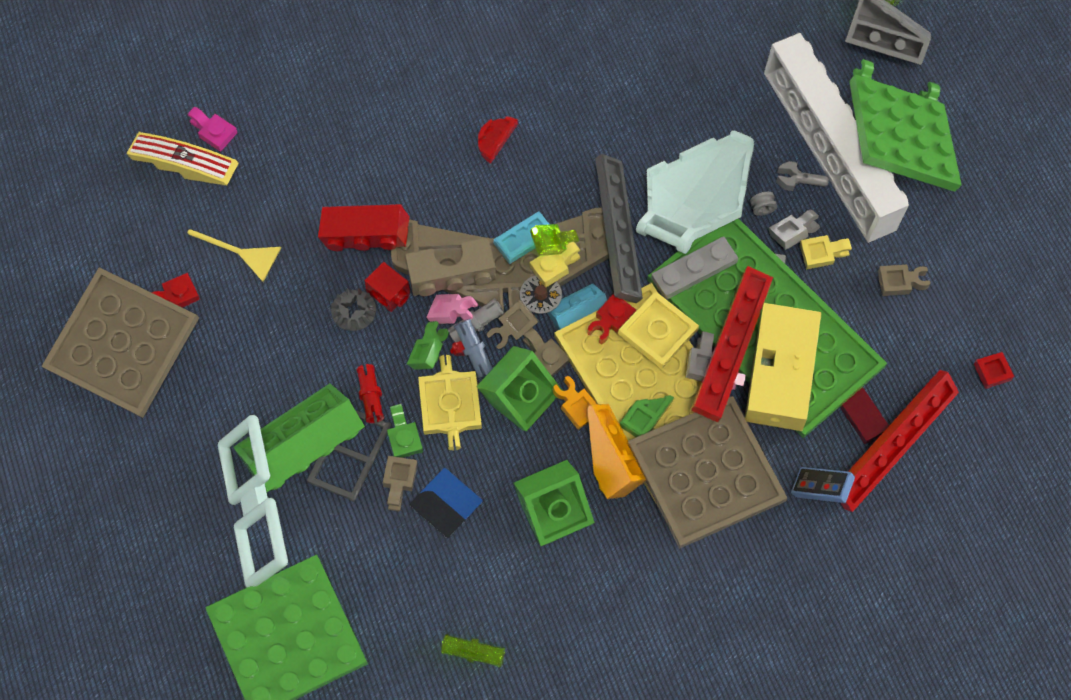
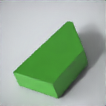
M669 395L659 399L636 400L620 422L621 428L635 437L652 431L673 402L674 397Z

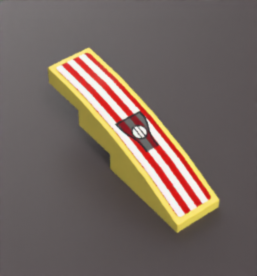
M138 132L127 152V155L132 160L153 163L159 170L178 172L184 179L221 185L228 184L238 165L235 159L183 141Z

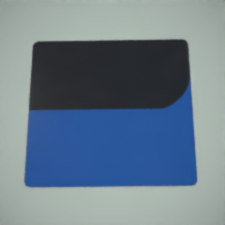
M443 468L410 503V506L441 534L449 538L483 500L449 470Z

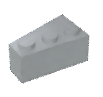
M859 0L845 42L922 65L931 40V33L886 0Z

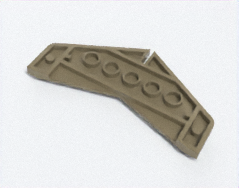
M602 207L584 211L581 216L551 225L555 230L554 237L511 264L506 261L494 245L493 239L495 238H489L496 267V279L484 285L471 284L463 286L459 290L450 291L446 289L444 291L451 294H459L461 298L471 296L478 303V306L481 307L496 298L503 310V293L508 292L510 309L521 300L520 289L523 283L528 278L535 276V273L530 268V262L552 248L558 254L564 246L574 241L580 249L578 252L580 259L567 266L569 274L557 280L561 287L609 258ZM409 220L406 247H396L391 250L392 264L396 270L409 275L405 254L433 248L435 258L440 264L452 266L457 264L462 258L461 243L485 237L419 225L418 221Z

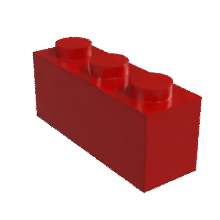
M401 204L322 207L318 238L327 249L332 251H342L343 248H355L364 251L377 247L386 250L406 247L410 216Z

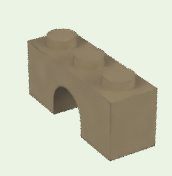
M489 238L461 243L462 258L457 264L452 266L440 264L435 258L433 248L405 254L413 296H429L436 291L446 289L454 291L466 285H484L491 280H495L496 267Z

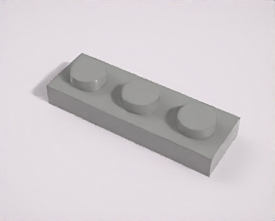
M723 236L652 273L651 279L662 296L667 300L738 263V257Z

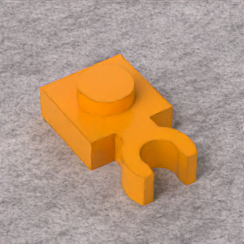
M567 376L564 379V383L568 386V390L562 391L557 385H554L552 392L557 398L566 401L561 406V409L579 430L589 423L587 408L590 405H597V403L585 389L577 393L574 380Z

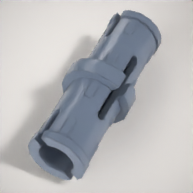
M471 319L456 324L454 328L465 348L463 350L464 355L469 356L477 377L480 378L484 374L487 375L493 367L485 353V344L479 340Z

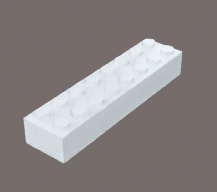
M801 33L772 44L764 74L866 241L869 243L896 231L909 206L907 196L895 184L892 172L863 163L857 124L853 117L852 109L842 100L837 85L830 81L823 63L818 62L813 54L811 44L805 41Z

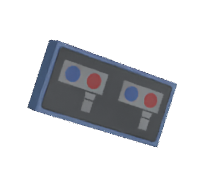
M800 467L791 493L798 498L846 503L855 476L851 472Z

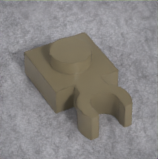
M907 264L880 266L878 276L882 296L910 294L912 287L917 290H926L931 284L930 281H922L918 276H925L928 268L917 267L914 271L909 272Z
M519 300L498 318L503 326L492 328L487 333V336L489 338L495 333L501 334L502 341L496 346L500 349L507 345L511 334L518 340L539 321L523 301Z

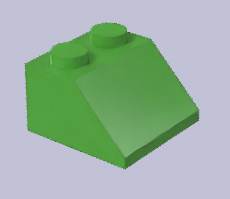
M513 346L476 386L496 410L525 432L557 398L552 392L553 386L557 385L560 388L533 351Z
M567 460L513 483L521 507L540 546L594 523L579 474Z

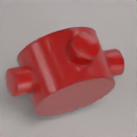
M458 341L452 344L450 352L454 356H464L463 350L465 348L462 342Z

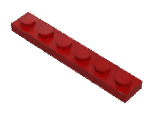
M749 266L744 270L691 411L715 422H719L722 418L770 288L772 276Z
M939 370L848 471L855 476L846 503H841L845 510L853 512L959 393L949 372Z

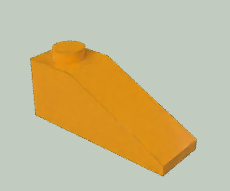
M609 404L590 405L587 410L594 475L599 483L600 490L607 499L625 497L644 483L646 479L628 446V440Z

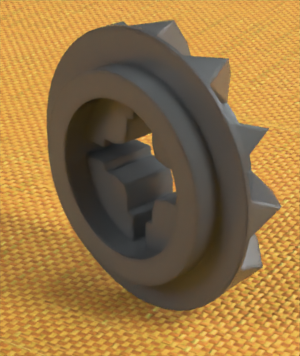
M347 288L342 294H337L336 299L331 303L332 318L342 329L358 331L366 328L374 320L376 304L370 293L363 292L360 288L357 290ZM357 301L360 310H355L350 318L349 309L346 307H351Z

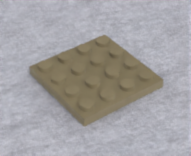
M99 267L41 367L143 418L199 317Z
M733 396L728 399L719 422H715L698 413H692L628 441V446L679 549L782 504L787 500L783 488Z

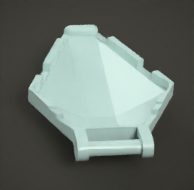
M731 131L730 135L718 141L711 138L680 153L679 159L669 164L663 161L648 168V212L638 222L636 232L643 236L648 234L676 247L677 251L686 254L695 239L740 218L754 140L737 131Z

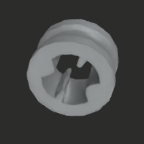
M762 192L751 198L750 203L754 206L753 212L755 215H767L777 209V203L773 201L775 197L772 192Z

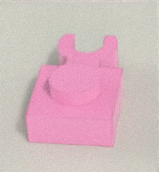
M459 294L436 295L426 318L430 322L437 321L439 324L455 323L457 317H461L463 320L472 319L473 315L468 309L470 307H477L478 303L471 296L461 298Z

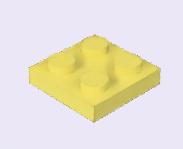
M655 291L618 330V335L660 369H663L698 331L699 325Z

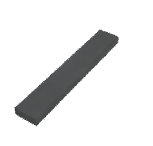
M600 154L595 160L614 295L617 298L638 303L643 297L623 164L618 159Z

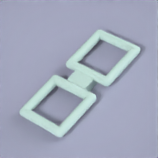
M250 415L218 442L228 501L232 505L241 502L243 517L234 524V531L246 587L261 584L288 564L276 502L273 498H267L265 482L269 480L270 472L257 416ZM249 432L257 474L238 488L230 447ZM266 515L275 559L255 572L247 528Z

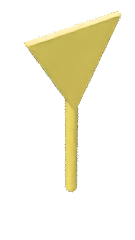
M191 229L187 232L191 236L237 253L262 282H264L281 250V247L240 249Z

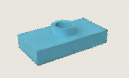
M538 211L493 239L506 261L511 264L554 237L555 230Z

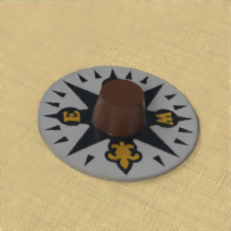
M536 275L528 278L520 289V299L531 312L538 314L553 311L559 305L562 298L561 287L557 281L545 287Z

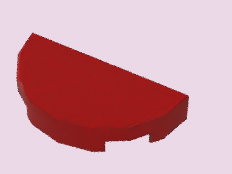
M505 116V119H496L494 121L491 119L481 127L478 134V148L482 157L490 164L518 125V119Z

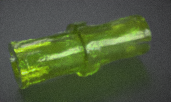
M446 634L443 639L441 654L465 658L469 663L478 661L501 668L505 648L479 643V639L475 638L470 641Z

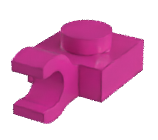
M194 107L188 113V116L192 118L190 123L201 129L198 132L199 138L220 152L237 134L236 127L216 114L209 119L197 107Z

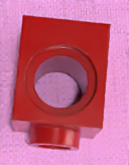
M384 261L364 280L366 292L370 293L375 300L390 312L397 306H403L409 299V282Z

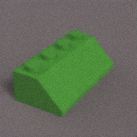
M330 383L261 428L270 472V478L265 482L266 493L270 490L278 489L285 483L286 479L295 473L305 471L310 466V463L319 457L329 455L334 450V447L344 440L347 441L354 438L359 430L365 427L350 400ZM249 436L233 448L250 473L255 476L257 470Z

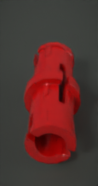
M366 364V375L363 365H361L356 371L361 388L359 398L364 404L366 422L375 423L373 412H375L377 422H381L384 419L380 402L382 392L381 388L377 386L375 367L372 364Z

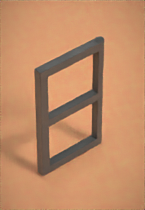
M355 410L360 419L366 421L365 413ZM374 417L375 423L371 424L383 429L369 457L340 445L334 447V451L366 463L352 493L316 479L326 456L317 459L307 479V483L355 502L384 442L387 430L391 427V423L385 421L377 422V418Z

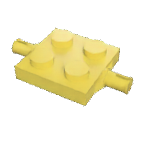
M444 355L439 357L441 372L433 376L418 377L424 435L447 434L448 449L454 451L453 439L455 440L456 450L461 449L459 433L465 430L482 429L478 388L476 387L477 379L476 371L462 373L452 371L451 356L446 355L447 365H445Z

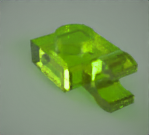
M558 224L536 225L530 230L539 256L562 254L567 249L566 245L568 243L579 241L576 230L560 232Z

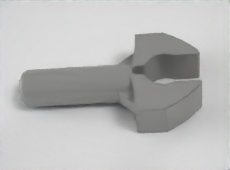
M786 162L779 166L777 173L789 174L791 176L790 178L784 176L777 177L776 182L784 190L793 191L795 185L799 183L826 187L829 183L828 176L801 172L797 168V162Z

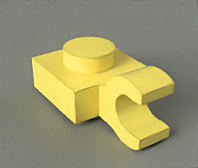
M828 235L805 239L800 242L806 270L832 265L835 261L834 257L849 256V250L852 249L849 239L830 242Z
M574 241L564 246L558 254L552 248L532 260L530 268L541 283L547 287L569 274L567 266L580 259L578 254L580 249Z

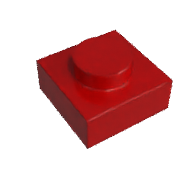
M1003 352L977 359L974 363L985 389L1009 382L1014 378Z

